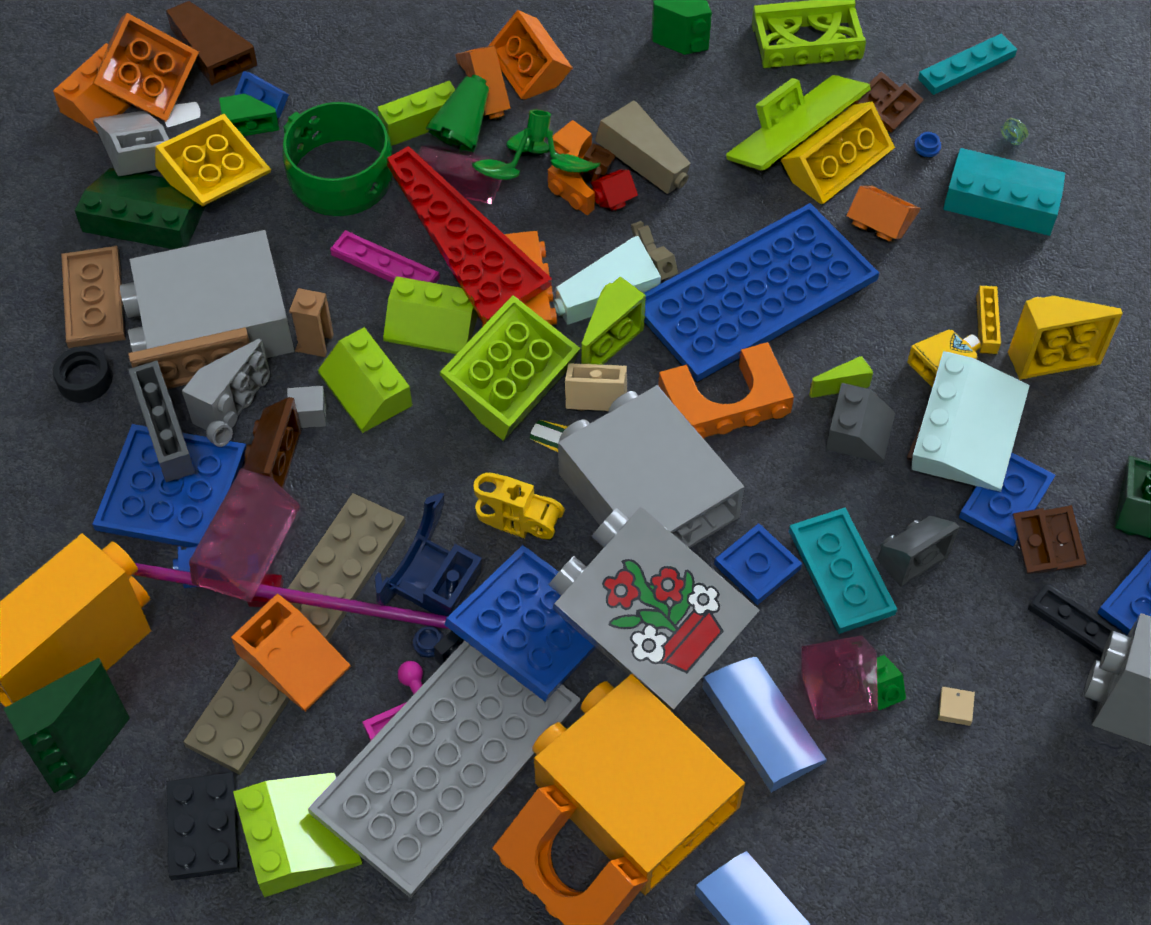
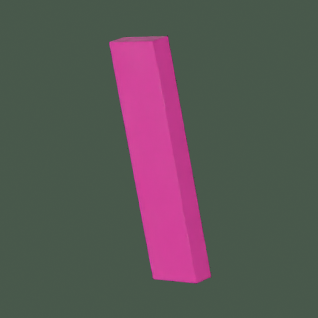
M346 230L330 249L332 256L394 283L396 276L437 283L440 279L439 272Z

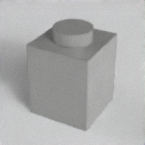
M323 386L287 388V397H292L295 400L301 428L326 426V399Z

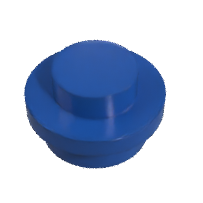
M924 132L916 138L914 149L921 156L933 157L940 152L941 142L935 133Z

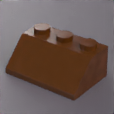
M287 397L264 408L260 420H256L254 423V439L252 444H248L246 447V463L244 469L239 470L236 480L237 487H240L242 497L245 500L275 505L279 503L302 431L295 400L292 397Z

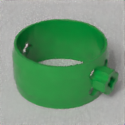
M330 102L314 106L301 114L296 111L288 117V121L283 127L285 135L282 156L288 184L301 204L319 214L348 216L371 208L385 196L393 175L387 166V158L393 154L388 132L381 119L375 113L353 103ZM317 131H319L318 134H317L314 138H312L313 135H314ZM334 141L363 143L380 153L377 160L368 168L343 178H321L310 175L297 167L299 161L309 151ZM376 183L374 185V189L370 191V189L372 188V184Z

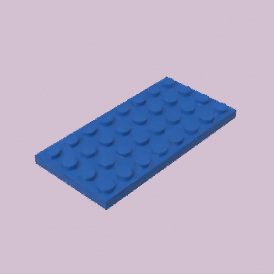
M809 203L645 292L644 322L682 366L687 364L691 376L698 382L739 359L741 349L767 343L877 281L879 272Z

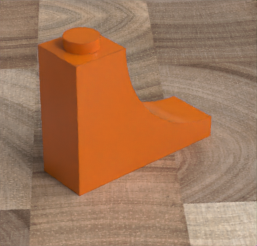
M495 46L481 47L455 54L457 63L464 69L467 77L475 74L487 81L486 86L489 87L484 115H489V119L504 116V110L511 109Z

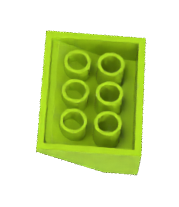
M512 295L440 371V375L480 423L504 441L567 372L568 363L575 362L581 348Z

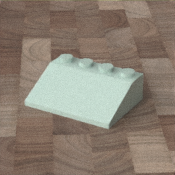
M943 351L913 452L912 470L1001 492L1030 385L972 357Z

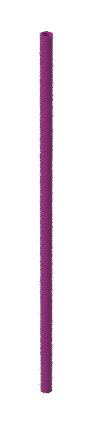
M135 563L138 571L133 574L135 576L272 599L278 593L288 602L449 629L444 625L448 616L385 605L381 606L368 602Z

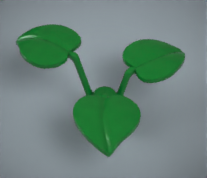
M533 109L529 111L527 128L506 142V146L509 149L517 151L511 163L506 164L498 160L485 159L475 163L472 162V167L486 176L507 180L519 176L520 171L515 169L521 153L527 151L538 154L550 151V156L553 158L551 159V164L568 172L590 171L599 167L600 162L592 163L573 155L556 153L552 138L553 130H549L551 113ZM545 137L548 139V144L544 142Z

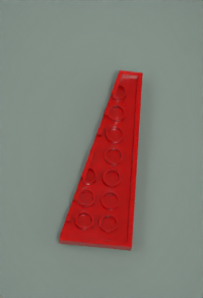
M407 146L387 158L388 168L484 324L491 319L512 295L525 303L551 286L552 278L413 149Z

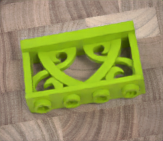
M809 0L755 5L753 8L752 28L756 34L763 68L862 59L866 39L863 36L855 9V0ZM848 23L849 27L840 26V24ZM812 26L819 31L825 32L818 40L813 42L805 41L793 35L800 27ZM765 30H771L773 33L766 36ZM841 33L847 34L851 38H846V36ZM779 38L776 45L769 46L770 42Z

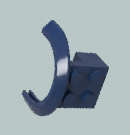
M444 493L433 495L425 500L423 517L417 534L394 573L389 578L386 577L383 583L381 573L378 572L375 576L376 600L379 605L387 604L398 594L433 614L449 616L463 602L480 575L481 557L457 544H454L451 551H448L430 541L443 510Z

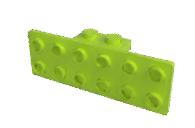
M832 75L803 96L800 81L791 78L756 104L761 128L726 153L727 160L758 170L769 168L783 155L788 154L792 148L805 141L808 136L825 126L828 121L842 113L852 103L861 99L865 93L871 90L870 84Z

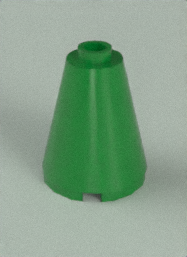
M472 74L471 77L466 76L429 121L426 127L429 130L428 132L450 146L452 144L458 146L461 144L459 150L474 153L489 93V87L486 86L487 81L475 74Z

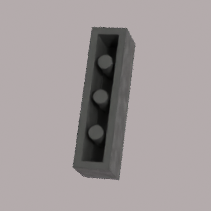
M158 361L128 369L165 481L169 482L194 474V467Z

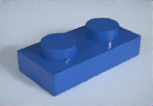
M243 71L234 94H247L274 107L277 118H280L289 96L288 93L247 71Z

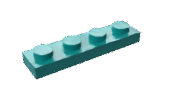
M1001 33L919 71L918 79L935 95L1015 57L1017 48Z

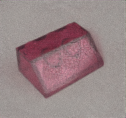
M436 145L421 146L418 155L465 199L488 204L493 203L502 179H495L480 173L472 167V162L492 159L508 164V161Z

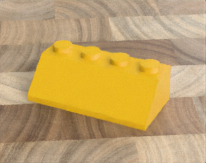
M873 101L850 106L784 156L781 162L793 184L819 204H824L892 151L895 146Z

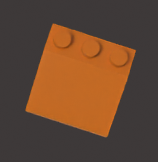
M126 13L121 17L113 33L93 84L167 122L199 52L133 15Z

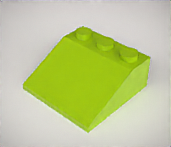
M335 773L269 780L233 791L258 885L264 898L362 865L361 858L355 851L308 813V808L336 779Z

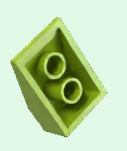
M621 276L613 283L605 285L600 293L582 341L581 364H605L644 330L646 295Z

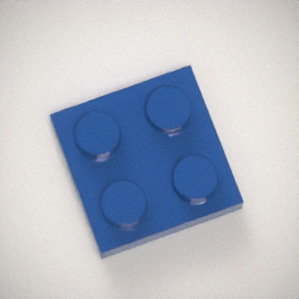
M758 523L717 556L714 565L758 605L801 570L802 562Z

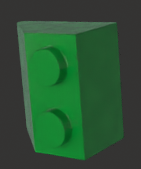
M654 0L651 31L652 42L684 55L709 50L712 11L707 0Z

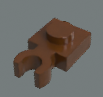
M592 143L583 159L592 163L600 162V166L590 171L580 172L581 177L584 173H589L593 176L592 181L599 178L600 174L606 175L614 163L616 155Z

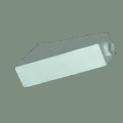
M639 236L631 238L556 287V299L553 300L556 313L558 316H563L567 325L592 317L604 286L608 283H613L620 276L642 293L660 285L661 276Z

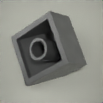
M841 383L826 450L884 463L895 412L871 389Z
M928 516L922 521L915 520L906 527L903 533L898 536L891 535L882 542L878 561L899 586L902 587L949 557L959 526L956 522L934 516Z

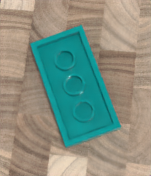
M846 507L789 526L791 538L838 634L896 615L897 607Z

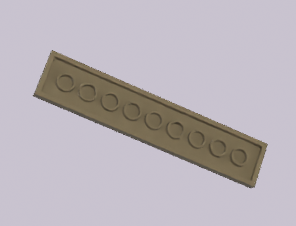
M352 493L288 589L356 600L405 525V517ZM289 602L311 622L327 641H329L347 613L345 611ZM240 658L184 740V745L186 748L241 775L290 699Z

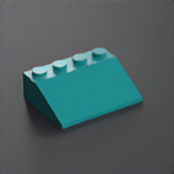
M960 148L943 210L1050 236L1061 203L1065 173Z

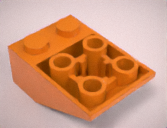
M278 593L231 636L237 655L305 712L351 667L311 622Z

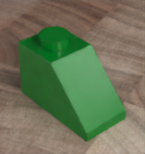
M247 94L219 98L222 114L227 116L243 136L279 130L274 107Z

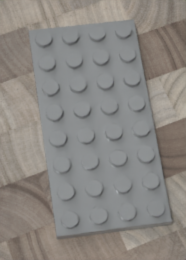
M464 640L308 808V813L411 898L536 755L532 751V747L538 737L551 725L557 722L563 724L579 706L581 699L564 685H561L546 702Z

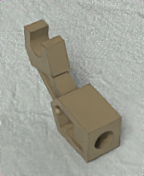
M642 221L631 224L633 236H639L657 268L661 280L678 274L674 254L664 246L656 248L649 226H644Z

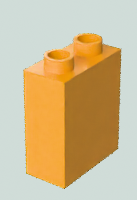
M81 533L0 601V703L4 707L15 703L97 658L101 660L107 671L151 632L142 610L151 600L150 596L132 576L138 571V568L131 557L118 544L111 541L101 550Z
M630 674L615 688L608 681L597 685L581 704V710L585 714L568 729L560 722L548 727L535 741L532 751L537 755L534 757L535 784L539 788L555 785L577 807L570 819L610 860L625 856L649 880L641 890L646 895L740 808L745 782L633 674Z

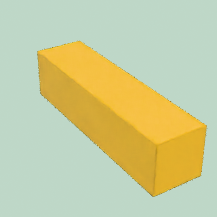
M979 286L976 295L978 336L981 344L979 353L998 354L1001 336L997 286Z

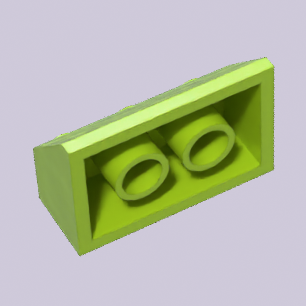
M396 276L388 298L383 341L457 354L472 339L479 315L462 288Z
M365 327L339 340L318 369V374L362 433L412 406L410 386Z

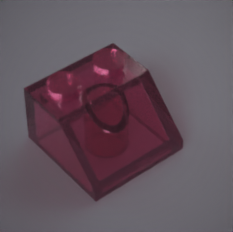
M862 635L802 646V678L814 717L817 720L878 711L877 651Z

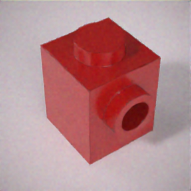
M617 170L591 182L592 190L595 192V202L600 207L616 210L626 206L625 201L638 196L629 170Z

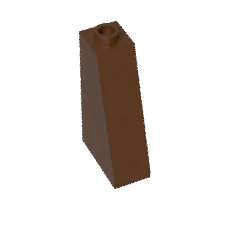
M187 1L166 10L170 28L178 40L199 52L195 63L211 85L257 66L254 46L192 2Z

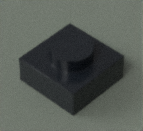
M450 631L434 646L435 661L442 665L464 640L453 631Z

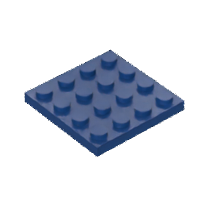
M132 424L92 524L95 531L188 548L215 544L236 484L237 474L245 459L246 444L229 441L225 446L218 447L211 443L207 437L182 433L195 473L166 482L148 428Z
M522 545L446 618L444 625L546 702L596 647L552 609L554 603L561 595L548 584L559 571Z

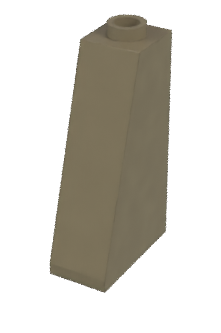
M633 100L601 120L595 139L597 143L612 152L666 194L685 185L689 177L687 173L691 163L637 102Z

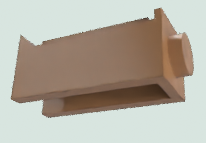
M298 288L289 313H292L298 340L295 351L326 357L327 350L324 338L332 339L334 335L326 293Z

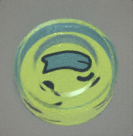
M1009 118L1001 126L1003 137L1012 144L1019 145L1028 137L1027 127L1016 118Z

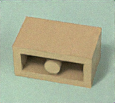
M568 363L565 378L566 409L609 411L612 403L618 397L627 393V366Z

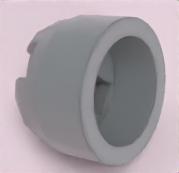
M213 421L207 426L206 434L211 443L222 447L231 440L233 430L222 421Z

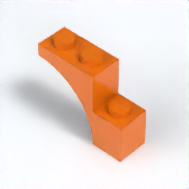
M573 120L552 137L556 153L569 154L582 159L592 145V133ZM553 165L548 169V188L552 193L561 196L574 209H579L585 215H589L595 209V192L584 182L580 172L564 171Z

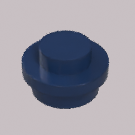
M431 626L421 628L413 638L414 650L422 657H434V646L444 637L443 634Z

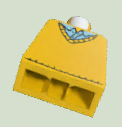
M946 330L912 345L907 363L933 388L943 351L972 357L977 360L976 351L981 348L979 339L973 334L961 339L953 330Z

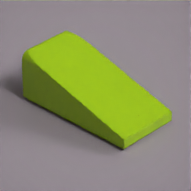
M859 356L813 377L809 395L811 398L837 394L840 391L841 383L867 388L870 386L873 371L864 358Z

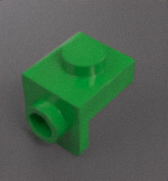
M885 655L872 658L856 666L858 677L873 692L874 704L878 710L906 699L903 674Z

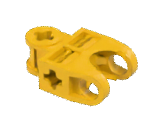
M489 472L479 475L474 481V493L478 498L475 509L480 521L524 539L527 533H531L541 539H551L554 536V526L558 518H561L565 512L561 503L550 497L534 494V485L508 476ZM484 482H492L496 485V489L489 493L481 491L479 486ZM487 504L494 509L495 513L484 514L481 511V507Z

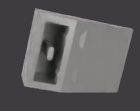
M143 110L93 119V123L118 176L157 169L155 167V146L169 140L163 125L148 112Z
M257 339L200 368L182 390L192 424L206 430L211 422L222 421L233 428L239 414L252 403L255 393L268 382L270 377L262 340Z

